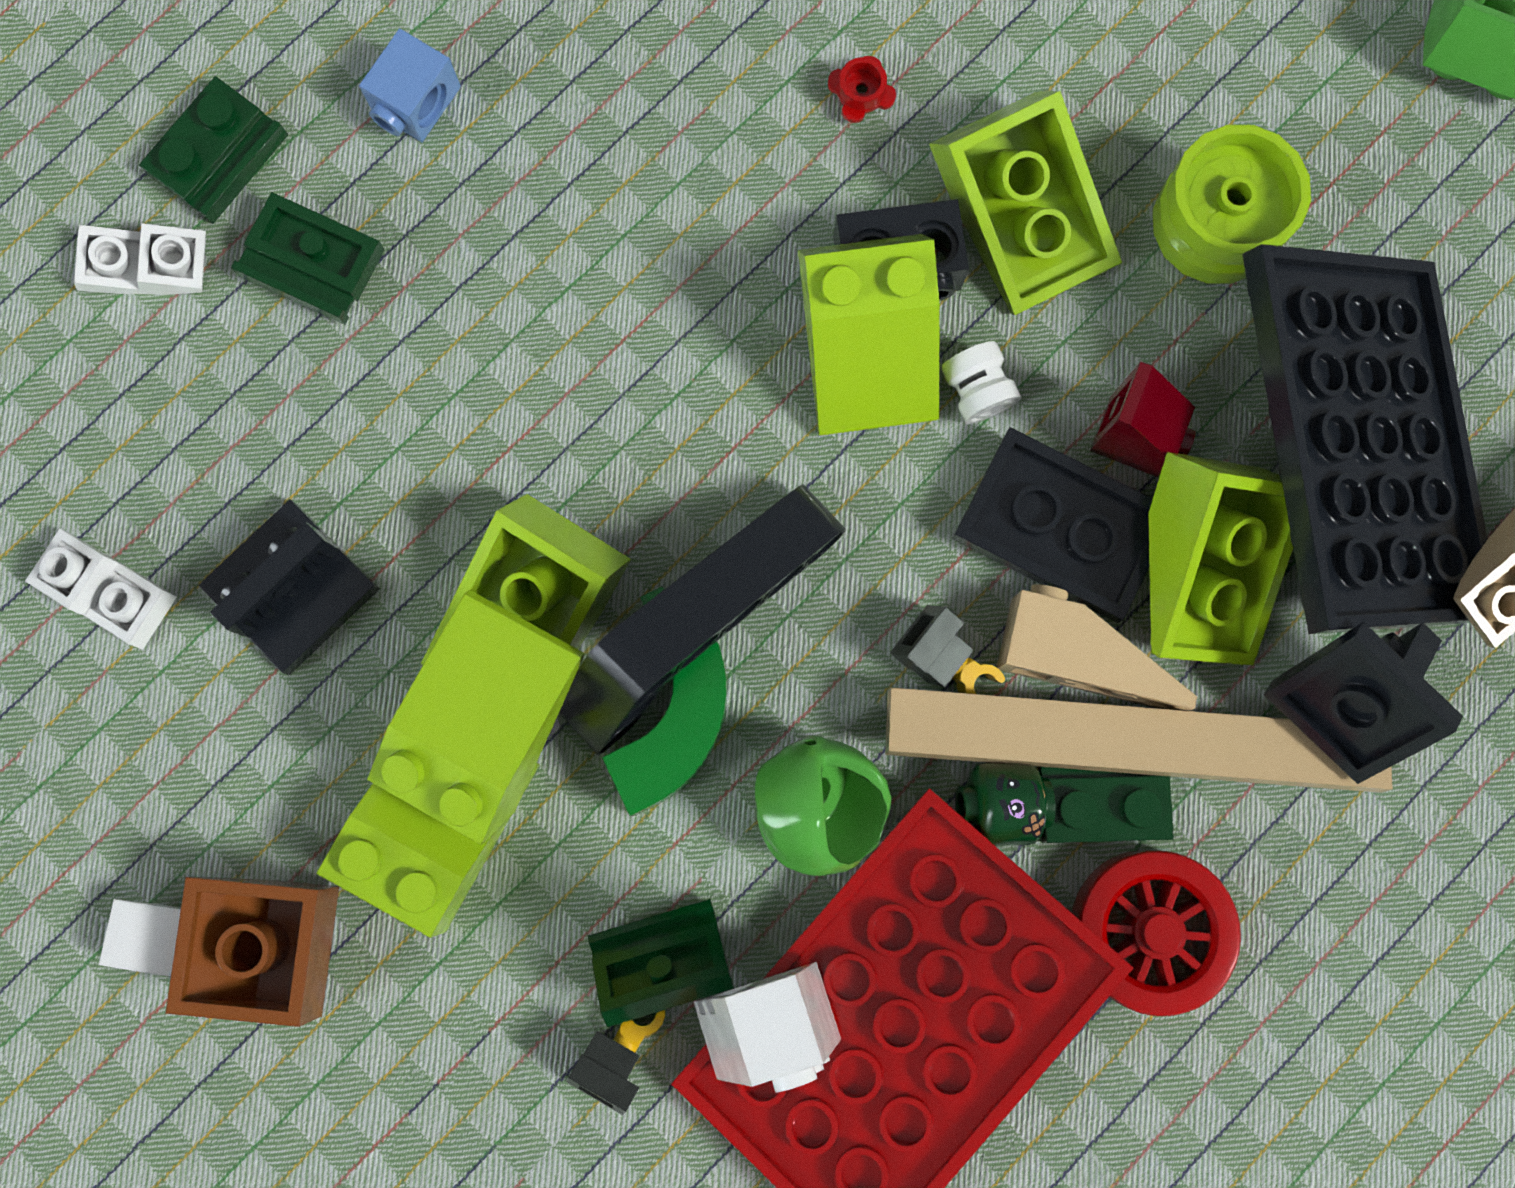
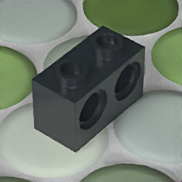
M958 199L836 215L833 235L834 245L918 234L934 239L935 248L945 258L944 261L936 263L939 301L954 295L955 291L961 290L969 271Z

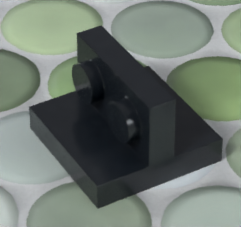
M291 499L198 585L217 604L210 613L228 631L248 637L282 673L291 675L380 590L312 518Z
M1362 622L1272 680L1264 693L1267 699L1357 784L1455 733L1463 718V715L1424 679L1442 640L1423 622L1400 637L1391 632L1382 638L1366 623Z

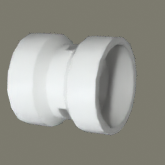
M988 341L970 347L951 357L941 366V371L947 384L955 387L961 399L958 409L966 424L976 423L993 417L1012 407L1022 398L1015 381L1005 377L1001 368L1004 357L995 341Z

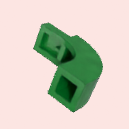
M663 586L641 596L640 599L643 605L664 590ZM718 642L673 677V693L669 707L655 728L642 738L602 757L629 816H636L662 803L684 788L701 770L714 750L722 730L727 706L726 672Z

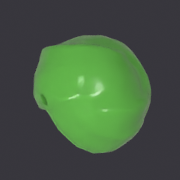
M808 736L787 745L779 753L767 760L759 768L755 781V802L761 836L771 854L785 867L811 876L843 873L856 867L866 855L872 853L878 846L890 811L891 795L885 777L876 765L856 748L822 736Z

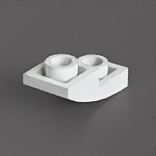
M142 223L141 232L79 225L74 277L77 291L115 294L170 295L200 293L203 289L206 231Z
M62 529L58 530L25 580V582L65 608L84 615L127 644L142 650L177 598L159 585Z
M114 898L99 965L171 976L181 907Z

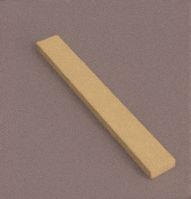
M891 688L887 696L885 755L986 763H1020L1039 767L1380 793L1393 789L1391 767L1357 784L1290 719Z

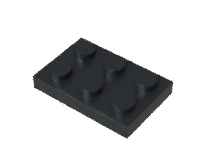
M1009 427L952 539L1041 585L1053 586L1067 591L1069 599L1084 604L1098 614L1119 623L1124 620L1149 569L1148 512L1153 498Z

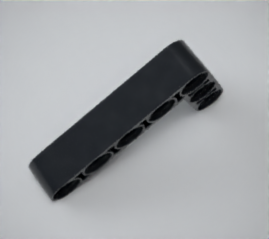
M804 484L798 486L602 638L588 653L578 669L559 713L597 755L602 754L636 724L669 680L821 557L846 531L845 527Z

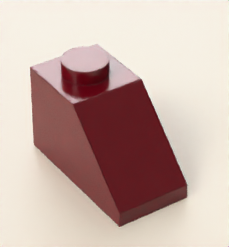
M1140 361L1110 396L1090 451L1158 478L1161 474L1167 452L1188 455L1196 435V430L1188 428L1195 406L1152 365Z

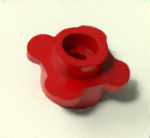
M864 56L852 59L842 69L833 70L828 77V89L830 92L838 95L843 105L842 116L851 123L861 122L865 114L878 108L883 110L890 109L895 103L896 90L894 87L887 85L886 72L880 60L876 57ZM863 85L867 88V92L859 93L856 88Z

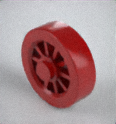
M1129 851L1110 858L1097 867L1087 877L1076 895L1071 912L1108 945L1107 932L1123 933L1125 940L1112 948L1123 959L1135 953L1131 964L1134 967L1133 970L1108 997L1114 1002L1135 1012L1151 1016L1180 1015L1193 1011L1209 1002L1230 979L1240 951L1241 930L1235 904L1225 886L1217 876L1201 863L1187 856L1168 851ZM1150 880H1164L1155 902ZM1132 886H1134L1138 906L1136 907L1122 896ZM1181 886L1195 896L1172 910ZM1114 905L1126 915L1124 923L1108 922ZM1205 910L1210 924V931L1186 929L1184 922ZM1186 939L1210 942L1207 956L1202 964L1183 949ZM1175 957L1193 974L1187 979L1176 983L1170 958ZM1152 961L1159 986L1144 983Z

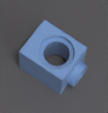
M399 28L359 84V87L371 108L369 116L375 123L392 135L400 136L402 132H405L418 141L423 142L459 91L461 85L449 57Z

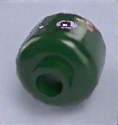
M978 764L970 772L966 786H958L956 790V812L995 846L1035 844L1042 836L1044 828H1050L1053 825L1055 818V795L1052 784L1048 778H1042L1039 771L1031 764Z

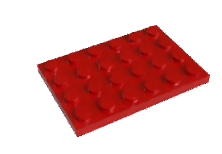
M929 788L763 978L765 979L817 962L841 1036L840 1042L829 1055L830 1061L823 1064L824 1070L816 1073L817 1079L805 1085L777 1093L775 1092L772 1080L753 1087L717 1080L707 1045L705 1044L671 1085L776 1188H945L1134 967Z

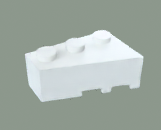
M817 962L694 1002L717 1080L751 1087L772 1080L776 1093L790 1090L816 1080V1073L824 1070L823 1064L830 1061L829 1055L841 1040Z

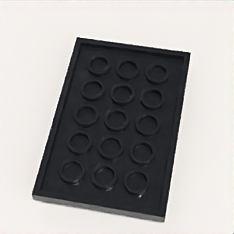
M1261 244L1243 253L1247 291L1252 307L1258 342V354L1263 370L1269 405L1268 412L1274 433L1279 462V475L1283 485L1290 525V538L1294 548L1302 594L1301 601L1305 611L1308 634L1348 632L1362 622L1366 623L1372 630L1416 627L1422 622L1426 626L1470 623L1453 597L1463 575L1488 538L1435 263L1432 261Z

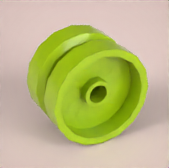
M1225 125L1202 134L1184 152L1174 171L1161 187L1153 207L1154 237L1163 256L1182 274L1206 284H1233L1246 278L1243 253L1261 244L1283 246L1303 225L1311 204L1310 175L1299 152L1279 134L1256 125Z

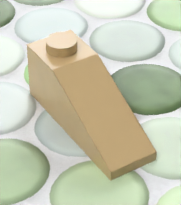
M1034 584L1031 585L1030 591L1021 590L1011 599L997 662V668L1000 671L1157 709L1182 711L1195 709L1197 696L1086 605L1068 601L1069 593L1053 586Z

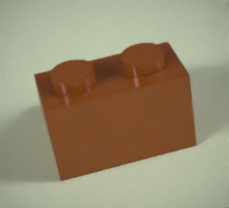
M185 877L165 1014L300 1027L322 1017L339 886L264 879Z

